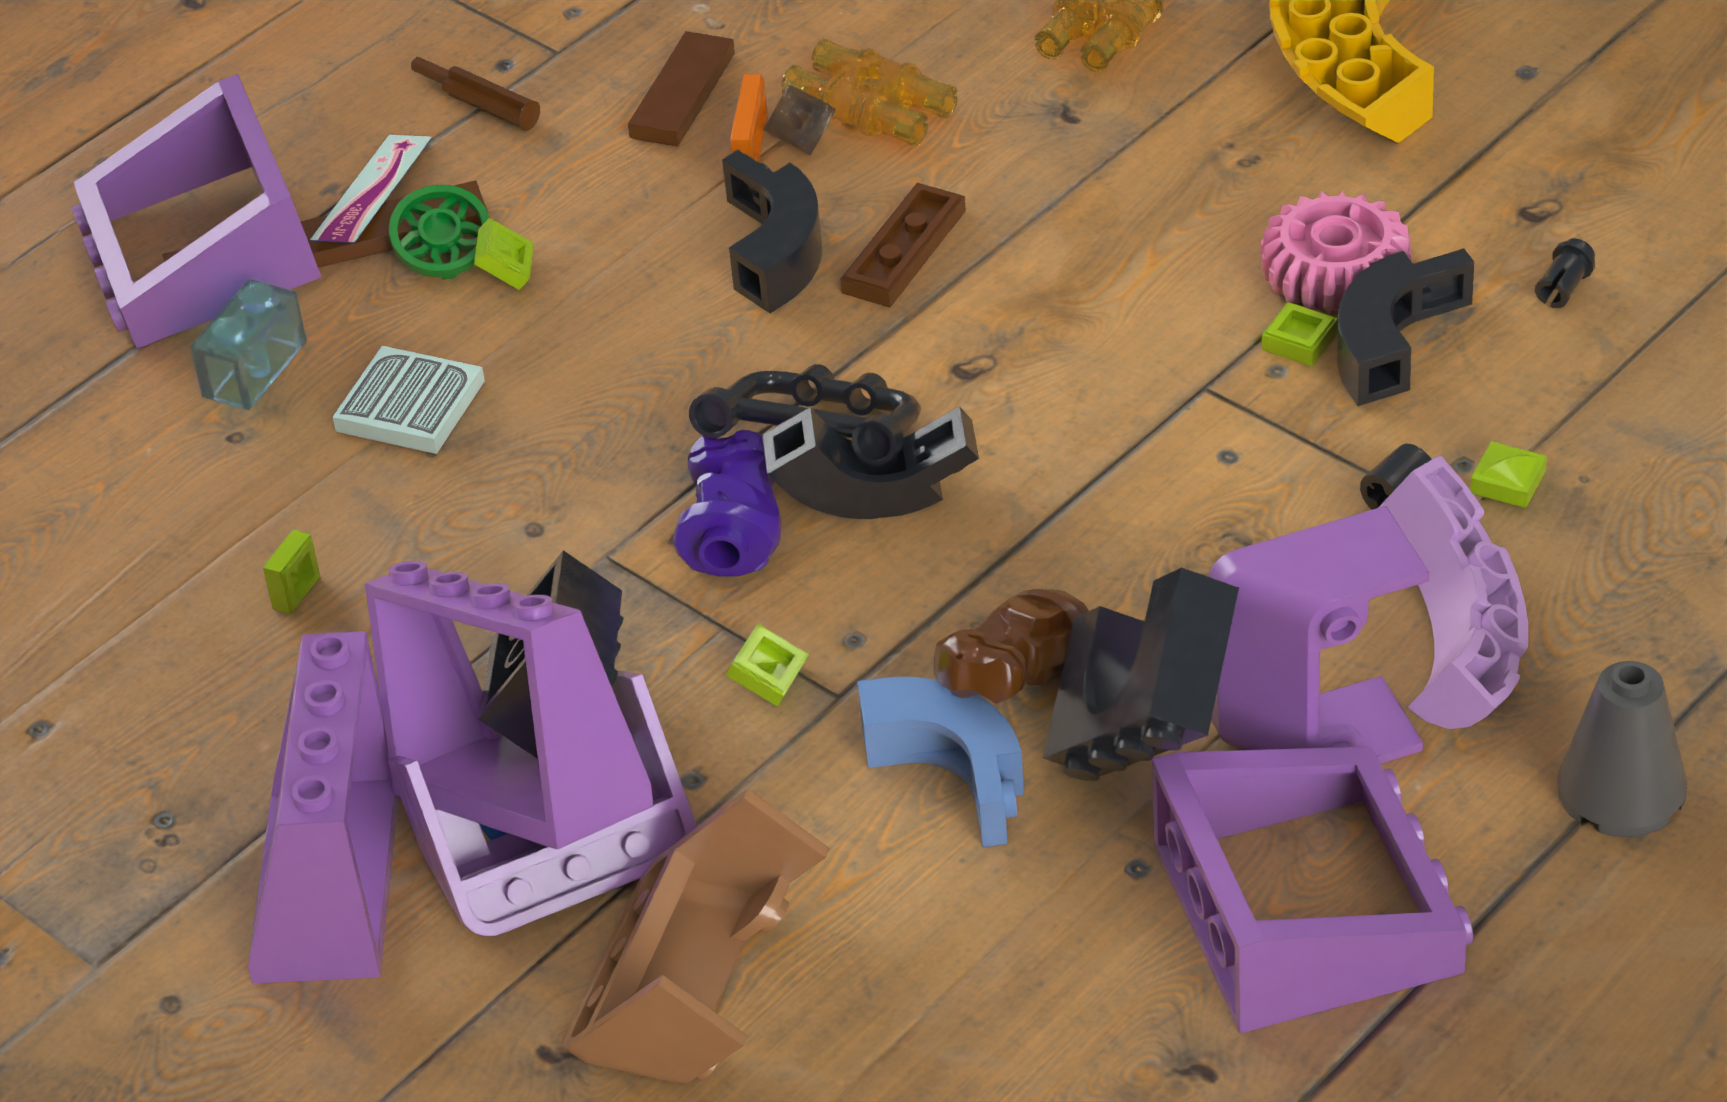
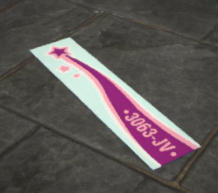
M388 135L310 240L355 243L432 137Z

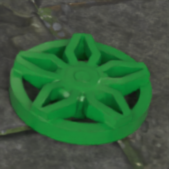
M430 185L411 192L399 202L390 218L389 236L396 258L400 263L418 274L429 277H442L443 280L456 278L457 274L465 272L474 266L477 238L464 239L462 235L469 234L477 237L478 229L480 228V226L472 222L465 221L467 207L469 206L477 214L483 225L490 218L483 203L469 191L452 185ZM447 198L438 208L432 209L431 206L421 204L431 199ZM460 203L458 213L456 214L452 209ZM411 212L420 215V220L417 221ZM404 218L412 231L400 241L398 232ZM421 242V247L407 251L413 244ZM458 248L464 251H470L467 255L459 259L460 252ZM431 251L430 257L433 263L419 260L424 259ZM448 252L451 256L450 262L443 263L440 253Z

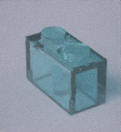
M248 279L190 346L202 397L245 410L252 408L307 342L296 291Z

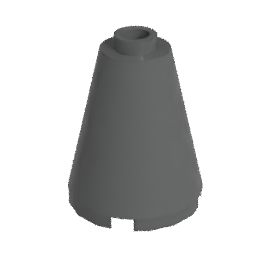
M1636 661L1617 662L1601 672L1558 773L1559 799L1568 814L1579 823L1581 815L1587 820L1598 824V832L1609 836L1638 837L1659 831L1670 823V816L1679 807L1681 810L1686 801L1687 779L1663 679L1654 668Z

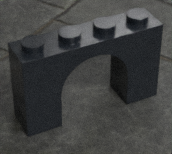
M1181 567L1153 581L1145 621L1102 606L1075 617L1043 759L1064 765L1063 773L1070 777L1085 781H1097L1100 779V776L1113 771H1124L1129 765L1140 761H1150L1155 755L1169 750H1179L1184 744L1208 736L1239 587Z

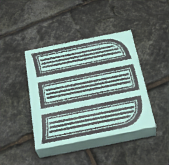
M381 346L334 414L335 431L437 454L485 382L483 369L476 365Z

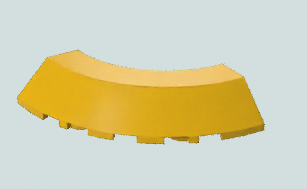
M1269 0L1270 19L1274 35L1284 57L1299 78L1336 110L1397 143L1403 141L1433 118L1434 66L1407 50L1392 34H1384L1379 24V17L1390 0Z

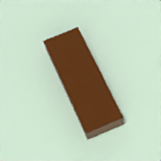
M685 31L628 122L630 138L679 146L734 56L733 39Z
M916 183L840 278L842 294L890 308L965 213V196Z

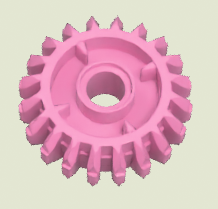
M1343 190L1339 196H1327L1321 191L1318 198L1313 200L1300 196L1297 206L1282 205L1280 215L1272 216L1269 219V226L1264 231V236L1261 240L1262 271L1264 272L1265 280L1271 284L1273 294L1285 296L1286 303H1303L1305 308L1311 310L1316 308L1324 309L1327 315H1330L1334 310H1339L1344 292L1350 283L1367 267L1400 251H1404L1412 261L1408 226L1401 223L1399 212L1387 211L1385 201L1368 203L1366 194L1351 198L1347 197Z

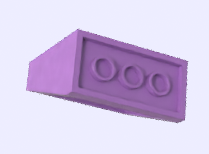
M238 74L216 82L73 183L80 203L71 208L83 235V241L94 268H96L94 269L106 300L115 297L106 301L107 307L117 331L129 329L137 349L321 278L291 195ZM250 167L252 168L262 191L260 196L135 283L133 282L113 229L112 220Z
M421 561L397 563L389 568L388 575L365 583L388 757L391 759L396 756H403L418 761L435 809L558 850L654 807L651 782L580 610L552 603V598L546 595L527 596L512 592L506 584H483L469 580L465 573H443L427 568L425 562ZM452 620L523 640L538 759L478 720L483 691ZM391 772L393 793L401 797Z
M366 631L302 634L273 778L248 963L252 984L377 978L381 975L399 796L393 793L391 771L387 761L389 757L381 698Z
M1371 746L1176 752L1152 759L1154 846L1239 1033L1465 973L1466 945L1473 942V930L1469 916L1463 906L1455 907L1448 895V881L1441 862L1438 859L1430 860L1424 849V835L1417 816L1414 813L1406 814L1401 805L1400 788L1394 772L1390 768L1383 770ZM1363 801L1420 912L1256 921L1217 839Z

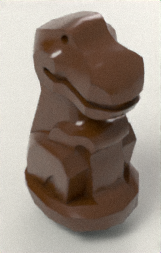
M1055 589L1022 591L994 609L974 630H960L938 641L934 654V675L939 684L947 688L954 696L968 698L979 695L995 704L1003 702L1018 694L1025 684L1028 686L1043 685L1053 676L1061 677L1074 618L1089 610L1082 601L1066 591Z

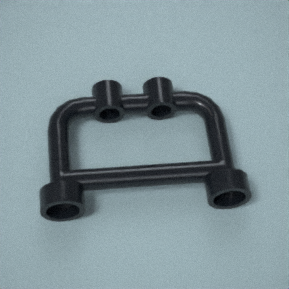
M814 364L800 374L774 370L758 371L741 377L727 389L720 387L709 388L691 403L689 419L693 428L702 436L719 438L735 427L739 420L778 426L808 409L806 407L751 399L755 395L764 393L792 395L797 403L806 407L814 406L821 400L846 404L847 408L856 415H867L874 409L890 411L889 415L874 414L867 418L813 409L836 433L845 438L852 439L853 450L859 459L869 465L879 466L889 462L899 453L904 443L903 432L917 421L921 407L914 396L904 391L888 388L885 380L878 374L865 373L854 382L835 380L832 372L826 366ZM808 380L812 381L815 384L817 390H814L810 386ZM861 389H864L868 392V394L870 395V399L866 398L863 395Z

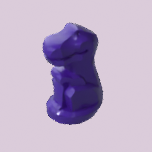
M740 430L726 438H707L702 436L694 443L688 456L689 475L697 485V501L678 517L673 537L675 550L678 556L694 571L718 577H739L757 572L768 563L769 558L779 545L782 527L779 507L772 490L775 481L767 474L763 434L750 430Z

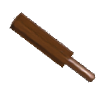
M416 57L411 62L412 71L441 83L442 90L448 92L450 96L514 124L522 130H530L539 119L540 105L537 101L530 100L457 66L447 70L421 57Z

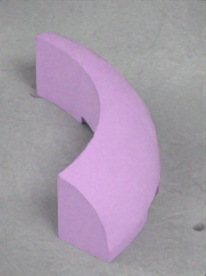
M1439 455L1413 470L1380 507H1388L1429 571V581L1418 584L1426 603L1432 624L1434 663L1425 689L1408 708L1428 723L1447 729L1470 727L1479 722L1510 695L1520 679V675L1517 674L1520 657L1528 648V618L1520 582L1507 549L1491 542L1488 534L1479 522L1484 515V509L1459 475Z

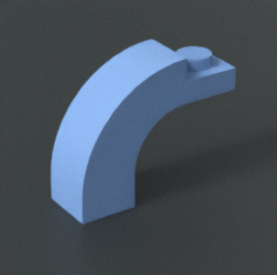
M888 677L857 681L868 768L905 763H925L940 766L955 773L963 779L973 794L982 847L1008 844L1006 818L1017 817L1016 796L1024 795L1022 751L1018 738L1006 718L980 696L975 695L968 698L954 696L947 688L939 684L938 680Z

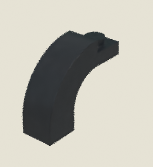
M737 150L722 159L727 202L762 225L729 247L733 287L735 291L771 314L796 297L809 284L818 270L822 256L818 200L812 183L792 163H788L773 172L764 163H759L740 150Z
M1464 248L1414 264L1404 251H1400L1367 267L1350 283L1344 292L1338 310L1337 365L1342 383L1357 406L1410 390L1411 346L1401 334V330L1417 321L1472 305L1474 260Z
M960 406L904 437V443L899 453L889 462L879 466L869 465L859 459L853 450L852 440L836 433L811 407L763 434L767 474L786 493L812 509L830 515L853 519L901 516L932 506L943 500L940 481L960 472L966 466L979 459L973 421Z

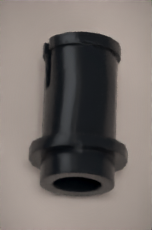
M1577 238L1561 242L1552 252V264L1535 285V294L1544 304H1546L1555 289L1559 291L1551 303L1550 307L1552 308L1564 307L1580 280L1589 277L1595 269V252L1587 242Z

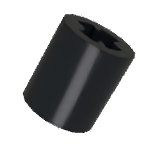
M1405 443L1396 448L1367 473L1360 482V492L1371 510L1379 508L1413 470L1432 460L1431 457L1414 444Z

